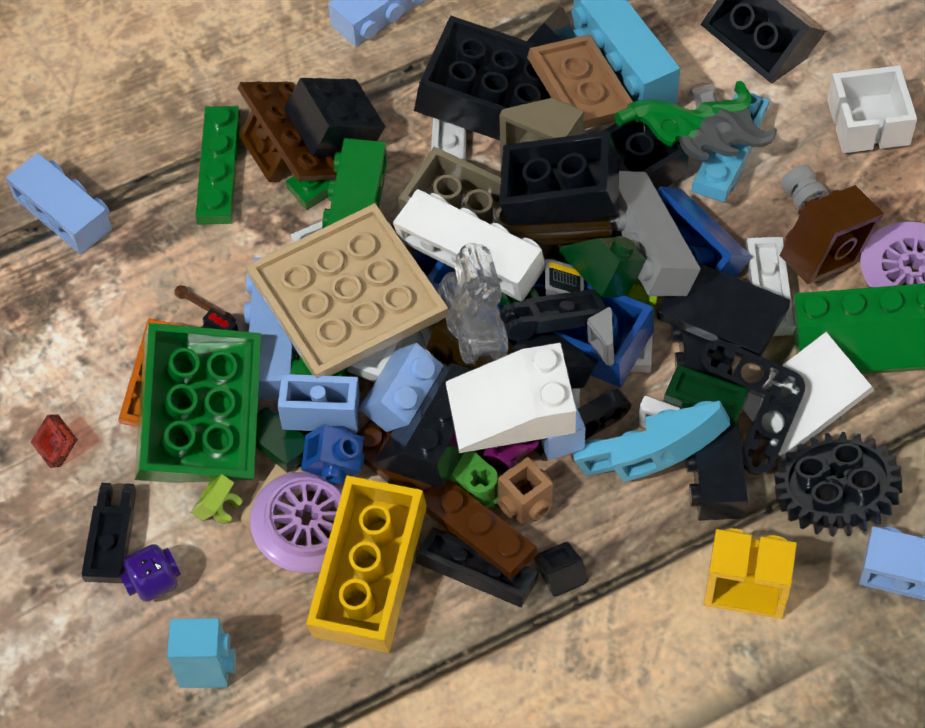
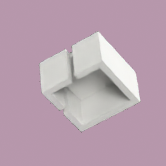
M900 65L832 74L827 102L833 122L836 124V133L842 153L873 150L874 144L877 143L880 149L911 145L917 116Z

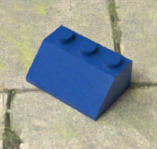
M660 186L657 192L695 260L723 273L737 277L753 256L682 189Z

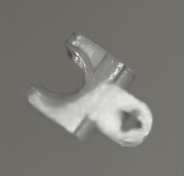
M478 243L466 244L455 257L454 266L456 272L447 273L441 280L438 288L440 297L448 307L447 326L450 333L458 338L460 354L466 364L475 363L478 357L491 356L494 360H498L507 356L508 338L497 306L502 294L492 254L484 245Z

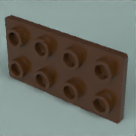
M288 81L240 82L237 89L251 111L239 133V137L268 182H280L287 167L298 181L336 180L337 173L334 172L335 156L313 157L284 109L296 84Z

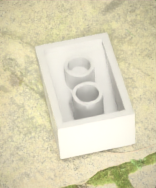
M561 343L521 349L446 381L459 453L576 432V407Z

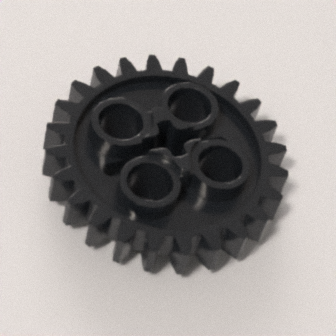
M842 432L838 439L833 440L832 436L826 433L825 441L822 442L811 437V446L797 445L798 454L787 452V462L778 463L779 473L774 475L776 500L779 501L781 512L787 511L790 522L799 519L800 529L802 530L813 524L814 533L817 535L824 528H829L831 537H834L837 530L843 528L845 533L851 536L852 527L855 526L866 532V522L871 521L874 524L880 525L881 514L892 515V505H899V494L903 493L901 466H897L896 456L888 455L886 445L876 448L874 438L866 443H862L861 434H857L852 440H847L846 433Z

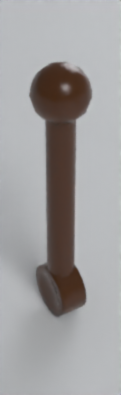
M179 285L175 288L174 294L177 298H185L206 311L212 308L233 322H236L232 314L224 313L189 293L186 286Z

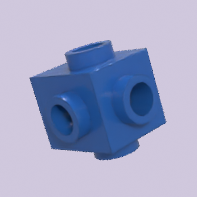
M326 424L305 435L301 470L321 476L323 481L331 484L343 483L346 475L354 476L360 473L365 458L362 452L364 437L350 433V430L343 426H329Z

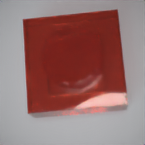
M50 414L45 417L32 438L31 444L47 465L53 468L63 465L78 439L59 414Z

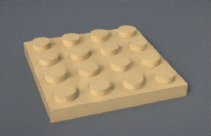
M375 203L246 265L248 276L316 379L321 376H331L449 316L447 305Z

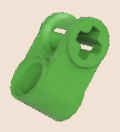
M475 451L464 452L449 480L456 483L489 510L496 508L498 505L497 499L499 498L497 471L478 456Z

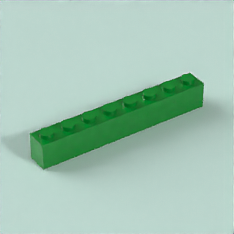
M344 138L342 152H336L334 158V172L337 173L336 180H330L328 200L331 201L330 209H324L322 229L374 203L378 208L380 207L388 164L386 142ZM301 357L299 360L293 361L291 374L312 375ZM345 368L331 376L348 377L349 372Z

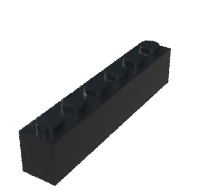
M671 325L672 342L679 343L680 352H675V370L677 365H681L707 374L700 367L699 355L705 344L710 341ZM716 349L713 354L707 352V356L711 358L710 365L713 367H717L720 362L731 366V362L722 358L723 351ZM730 368L727 373L732 375V369ZM737 422L736 427L730 425L717 438L685 459L687 473L693 472L694 483L689 484L690 506L697 507L699 521L745 519L748 495L739 424Z

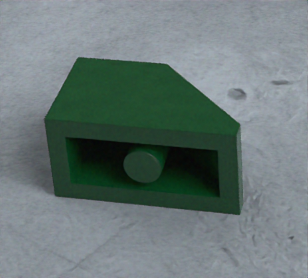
M623 236L597 238L565 245L559 251L601 297L629 295L647 260L636 249L635 243Z

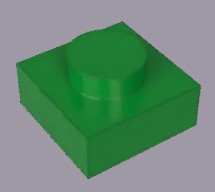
M294 176L286 180L287 189L306 210L328 198L330 180L298 181Z

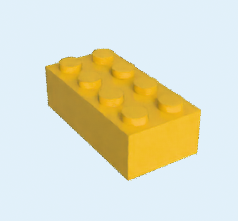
M346 475L306 626L313 638L390 653L427 508L423 490Z

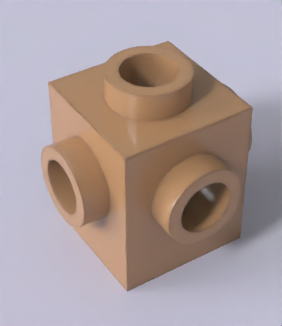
M527 457L498 478L499 498L497 503L507 517L512 518L514 516L524 526L532 519L535 521L541 519L551 509L553 482L544 470L539 469Z

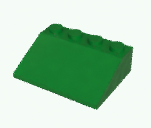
M158 323L148 324L144 335L135 480L168 483L210 482L221 474L231 481L254 479L261 333Z

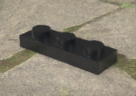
M435 527L431 529L417 550L415 557L416 564L522 608L535 586L539 571L525 566L510 580L502 571L487 562L463 540Z

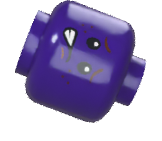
M151 544L127 556L124 560L126 572L119 576L129 596L137 593L142 601L150 602L174 590L177 586L176 577L180 576L181 573L168 547L162 550L159 545Z

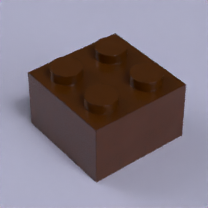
M856 185L841 191L835 190L828 196L818 200L811 199L800 208L798 212L799 218L794 228L786 235V243L779 256L808 285L857 264L861 253L866 248L884 213Z

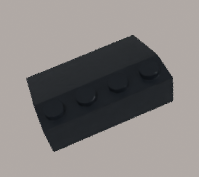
M450 15L419 82L414 111L500 141L499 114L503 109L551 98L527 58L529 49L540 45Z

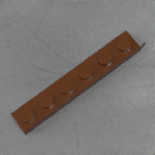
M370 420L356 433V435L364 437L362 452L365 458L363 464L389 484L423 490L427 504L425 513L453 535L463 540L487 562L502 571L510 580L538 555L535 544L453 481L449 480L443 490L376 467L374 462L391 435L390 432L384 431L375 422Z

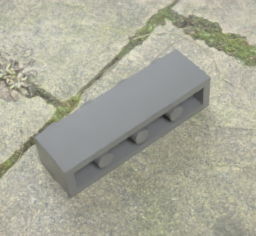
M619 171L618 216L607 217V219L611 221L612 230H614L616 236H623L633 241L636 249L647 259L638 275V279L641 281L648 296H687L701 268L647 173Z

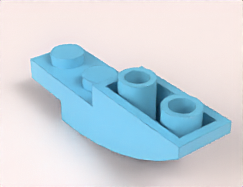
M737 93L734 95L733 99H736L738 97ZM750 93L752 101L749 112L754 124L761 128L770 99ZM739 143L730 144V146L738 149L736 156H725L709 150V158L703 161L693 180L691 192L725 203L730 191H734L753 147Z
M703 401L689 408L663 410L657 415L645 417L646 431H629L615 438L587 441L583 450L573 453L574 461L585 476L615 470L623 482L645 477L681 462L701 450L730 426V418L720 401Z

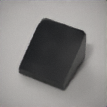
M568 541L540 552L533 558L549 591L554 597L588 582L583 560Z

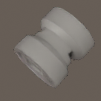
M801 165L792 169L781 181V187L787 196L794 198L793 204L798 212L807 201L811 199L818 200L829 195L824 185L816 182V174L808 165Z

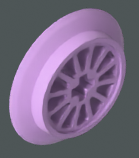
M893 223L879 229L872 235L866 248L861 253L860 259L862 274L870 287L903 285L904 283L907 285L925 283L924 223ZM906 247H911L912 251L907 250ZM917 248L922 249L924 251L919 253L917 251ZM907 264H913L914 269H918V271L912 272L911 267H908Z
M308 472L287 473L268 483L256 497L250 515L251 533L263 555L277 566L289 571L299 573L320 572L329 538L321 530L331 534L333 524L329 521H334L337 511L327 510L333 506L336 509L338 508L344 484H331L323 481L321 476ZM301 490L302 502H299L292 492ZM306 491L316 492L312 501L307 500ZM323 495L326 498H328L326 501L317 505L320 496ZM283 498H287L288 501L292 504V506L280 501ZM275 510H278L286 514L274 515L273 513ZM304 512L311 513L312 520H310L309 525L301 524ZM275 524L286 526L280 530H277ZM292 532H295L292 541H288L284 538ZM311 535L315 536L320 544L312 545ZM301 536H305L306 546L297 545Z

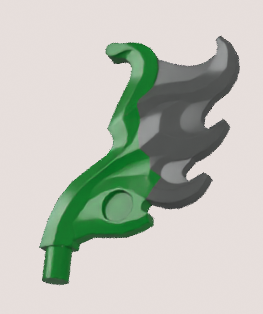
M737 81L734 91L738 94L736 99L703 102L695 110H689L668 101L651 99L628 103L627 108L614 114L615 121L619 126L633 120L636 122L641 121L648 125L655 136L664 144L672 147L675 142H679L682 150L688 156L697 160H708L709 153L701 149H709L725 156H736L738 149L730 146V144L739 143L751 147L767 146L773 142L777 132L776 128L764 131L754 124L749 112L752 101L751 94L742 81Z

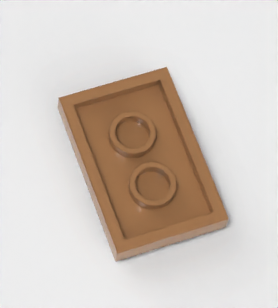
M590 34L529 49L527 58L551 98L563 103L572 104L577 109L584 111L583 129L615 122L614 114L627 108L628 103L633 102Z

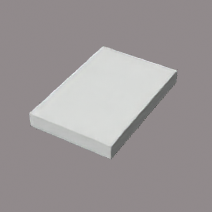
M827 332L782 365L801 375L805 382V392L781 447L779 456L784 460L787 452L793 453L796 451L797 445H804L811 437L817 435L874 391L870 383ZM774 372L769 375V379L762 387L768 391L771 384L776 385L782 389L781 396L785 398L790 393L796 394L797 392L792 388L793 382L787 379L783 384L773 381L772 379L776 375ZM749 393L743 410L753 422L763 398ZM771 412L766 413L762 417V426L766 431L777 433L782 429L783 422L778 414ZM768 441L773 447H775V441Z

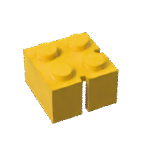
M716 529L703 606L782 619L792 583L797 543L787 541L785 538L776 535L760 536V540L752 539V535L740 529Z

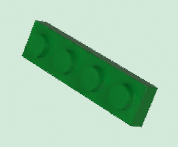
M239 106L205 107L195 216L198 225L232 224L240 126Z

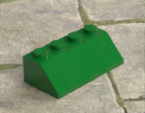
M925 283L794 293L792 310L797 354L827 332L861 374L925 369Z

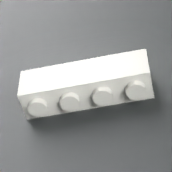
M417 189L393 222L396 233L404 244L521 302L545 269L542 249L536 242L529 238L520 239L510 234L506 228L498 223L489 224L479 219L475 213L467 208L458 209L448 204L444 198L435 193H430L429 195Z

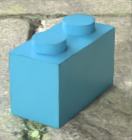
M219 618L170 619L167 659L179 687H228L229 673H235L236 653L235 649H231L230 634L224 633Z

